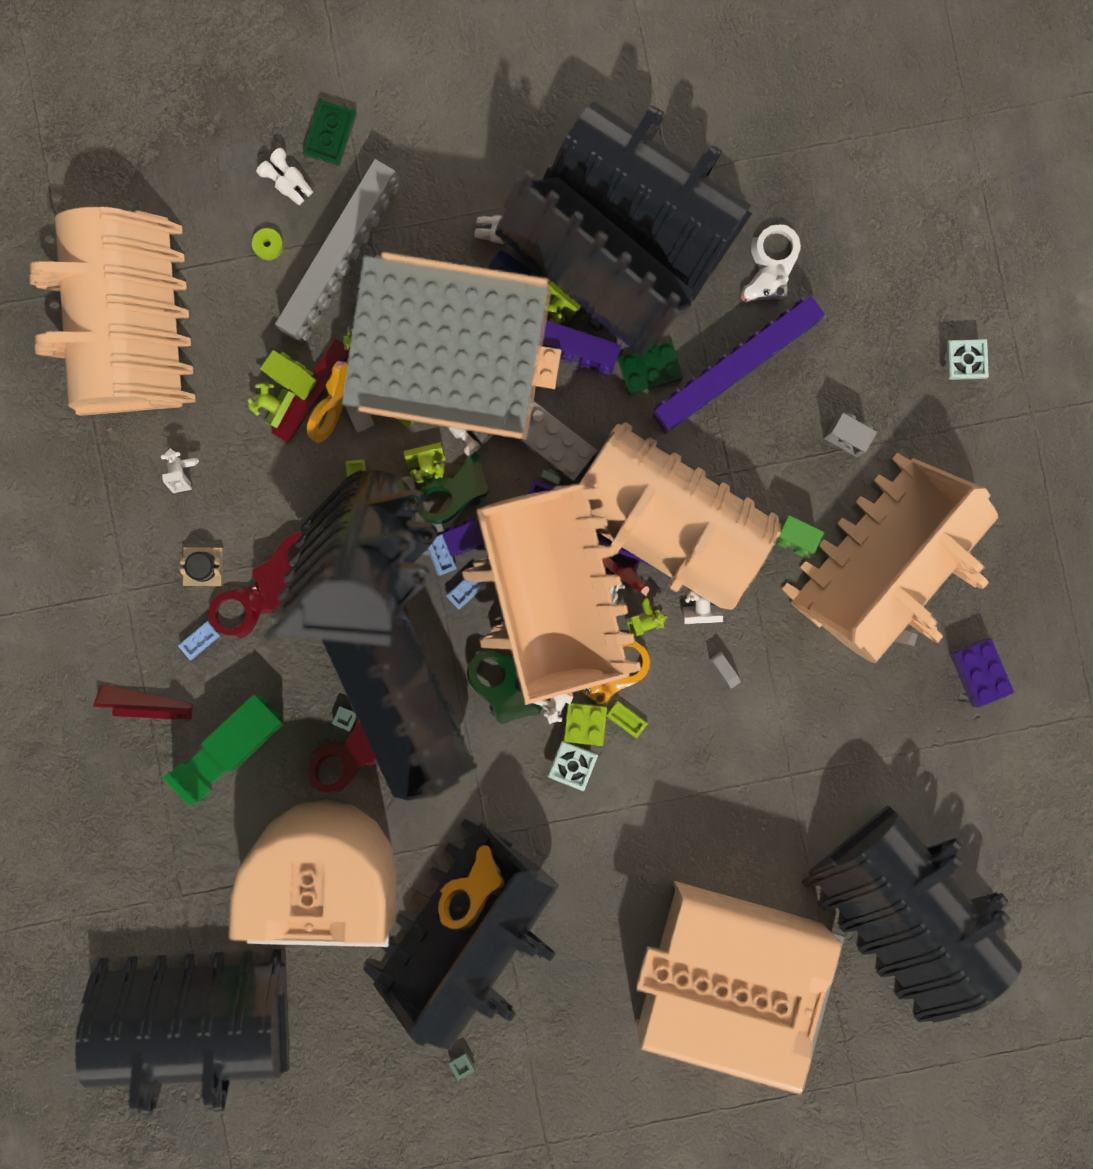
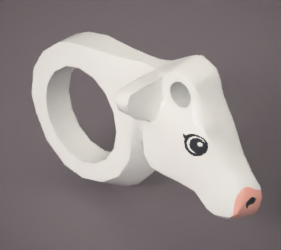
M771 225L763 230L759 237L753 238L751 253L759 271L752 281L742 288L740 296L743 301L783 299L787 296L788 276L797 260L801 246L799 237L793 229L787 225ZM778 233L787 237L792 248L790 255L784 260H773L768 257L763 248V242L767 236Z

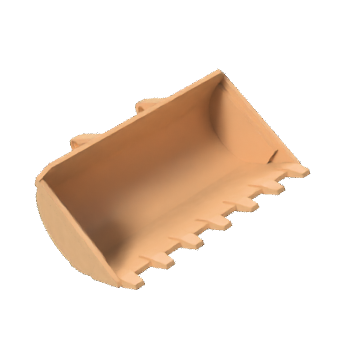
M109 207L76 208L59 213L55 217L58 262L31 263L30 271L32 274L29 277L30 284L35 285L36 288L57 291L61 295L63 332L38 334L35 336L36 344L34 346L35 354L65 358L69 407L76 410L77 415L83 416L182 407L183 403H194L195 394L181 391L180 375L193 374V366L179 363L178 347L191 346V338L177 334L176 319L189 318V311L175 306L174 291L187 290V285L185 281L172 277L171 262H185L183 253L170 249L169 234H182V226L168 221L166 217L137 210L133 213Z
M626 422L622 425L617 424L580 484H585V487H596L600 490L601 496L589 499L588 501L592 517H606L607 526L595 529V531L613 541L610 547H613L614 554H617L621 547L670 576L669 587L673 591L678 592L683 584L718 607L732 610L759 571L776 538L780 535L781 524L779 523V517L773 512L768 516L754 507V501L748 497L743 501L730 493V486L722 482L720 485H717L707 479L705 471L700 467L694 471L681 463V456L674 452L668 455L656 447L657 441L651 437L644 440L631 432L632 426Z
M896 453L892 458L902 470L895 480L891 482L881 475H878L873 480L884 492L874 504L862 496L856 500L855 503L865 513L861 520L854 525L841 518L837 523L847 535L839 546L836 547L826 540H822L818 545L828 555V559L818 569L806 561L800 566L810 578L805 586L798 590L786 583L782 588L792 600L790 604L817 627L823 626L844 645L872 663H876L908 624L936 643L942 639V634L937 631L938 628L935 626L937 622L923 606L951 573L975 588L984 589L989 582L980 574L984 567L969 552L998 519L997 511L988 500L990 494L985 488L917 459L909 460L899 453Z
M585 484L554 487L553 491L518 496L487 505L477 510L488 558L474 561V567L463 570L462 574L464 580H468V582L494 581L504 622L491 627L490 633L480 638L479 641L481 648L511 649L525 704L626 678L629 676V673L641 670L639 662L625 659L622 645L635 641L633 634L619 632L616 616L626 614L628 611L626 605L612 603L609 587L621 584L620 577L606 575L602 558L614 555L613 547L599 546L595 529L607 526L606 517H592L588 501L589 499L601 496L599 488L585 487Z

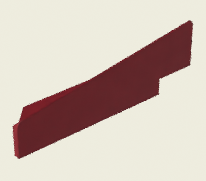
M102 684L93 707L113 708L112 716L176 720L192 719L193 705L187 702Z

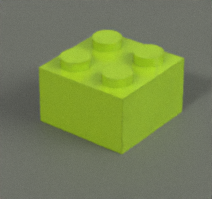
M273 350L260 368L274 381L303 400L306 399L317 383L312 377L313 373L298 361L292 360L290 356L282 351L279 354Z
M573 702L568 704L564 742L603 746L607 707Z

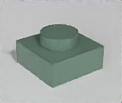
M552 469L548 471L543 470L541 479L558 486L561 481L559 473Z
M339 706L332 724L351 731L357 717L354 711Z
M466 1052L450 1060L448 1063L457 1080L475 1071V1067Z

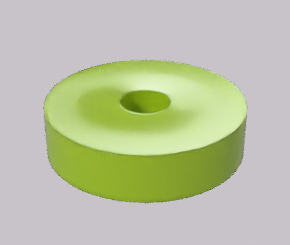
M264 228L253 236L252 248L259 258L273 260L282 253L283 240L275 230ZM266 242H271L269 247H265Z

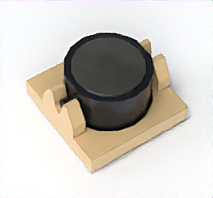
M183 547V558L180 561L182 564L180 572L183 575V586H223V548Z

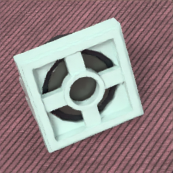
M987 339L947 341V353L944 357L946 364L944 368L948 370V380L987 379L989 377Z
M561 741L548 778L584 791L598 754Z

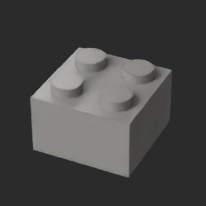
M842 413L835 418L824 439L858 457L867 451L877 432L873 430V426L870 424L858 422L854 415Z

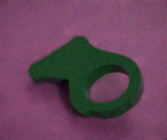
M476 453L467 456L465 464L454 478L439 477L436 479L432 477L421 482L422 488L419 491L423 494L424 500L430 493L440 490L449 493L452 497L450 507L442 513H430L425 510L423 505L418 514L428 523L444 524L453 519L471 500L478 505L481 502L480 498L486 497L489 493V487L482 469L481 456Z
M485 651L479 652L468 664V682L493 707L490 713L496 717L497 722L505 724L526 716H536L541 712L542 707L535 703L525 704L522 692L514 687L516 668L509 655L505 657L499 652ZM491 659L501 666L503 678L498 686L488 687L480 682L476 672L480 661Z

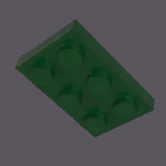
M320 99L302 152L303 155L340 167L357 116L356 110Z
M673 342L652 347L642 357H639L637 353H632L617 359L628 395L683 379Z

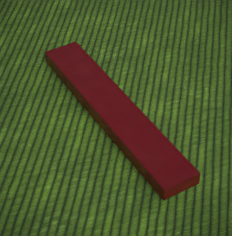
M337 339L334 340L312 372V377L317 383L305 400L296 395L277 428L274 427L271 431L272 434L287 444L290 442L327 388L326 384L332 375L333 366L338 361L345 362L350 354V348L345 350L342 342Z

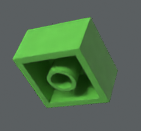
M790 515L782 518L780 522L781 532L776 538V544L783 548L790 547L794 549L793 552L802 557L814 554L824 532Z

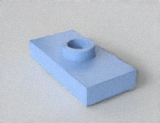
M442 534L437 535L436 540L427 550L437 575L441 576L457 568L449 554Z
M462 580L446 596L460 610L487 583L485 581L468 582V580Z
M207 621L180 643L178 647L189 660H193L221 635Z

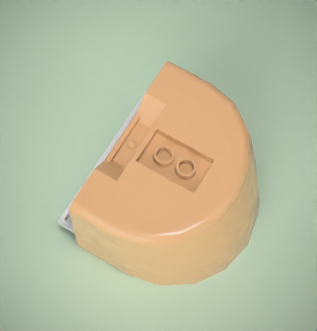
M328 799L297 804L273 819L237 870L230 899L229 939L247 940V944L388 947L389 933L395 923L396 869L392 846L378 823L354 805Z

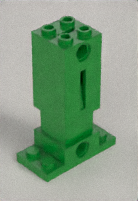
M253 695L201 743L204 748L189 762L182 761L173 771L167 772L162 779L189 807H200L205 802V799L214 791L212 786L227 772L233 773L284 725L281 722L283 718L274 709L270 711L267 708L270 704L261 695L258 698Z

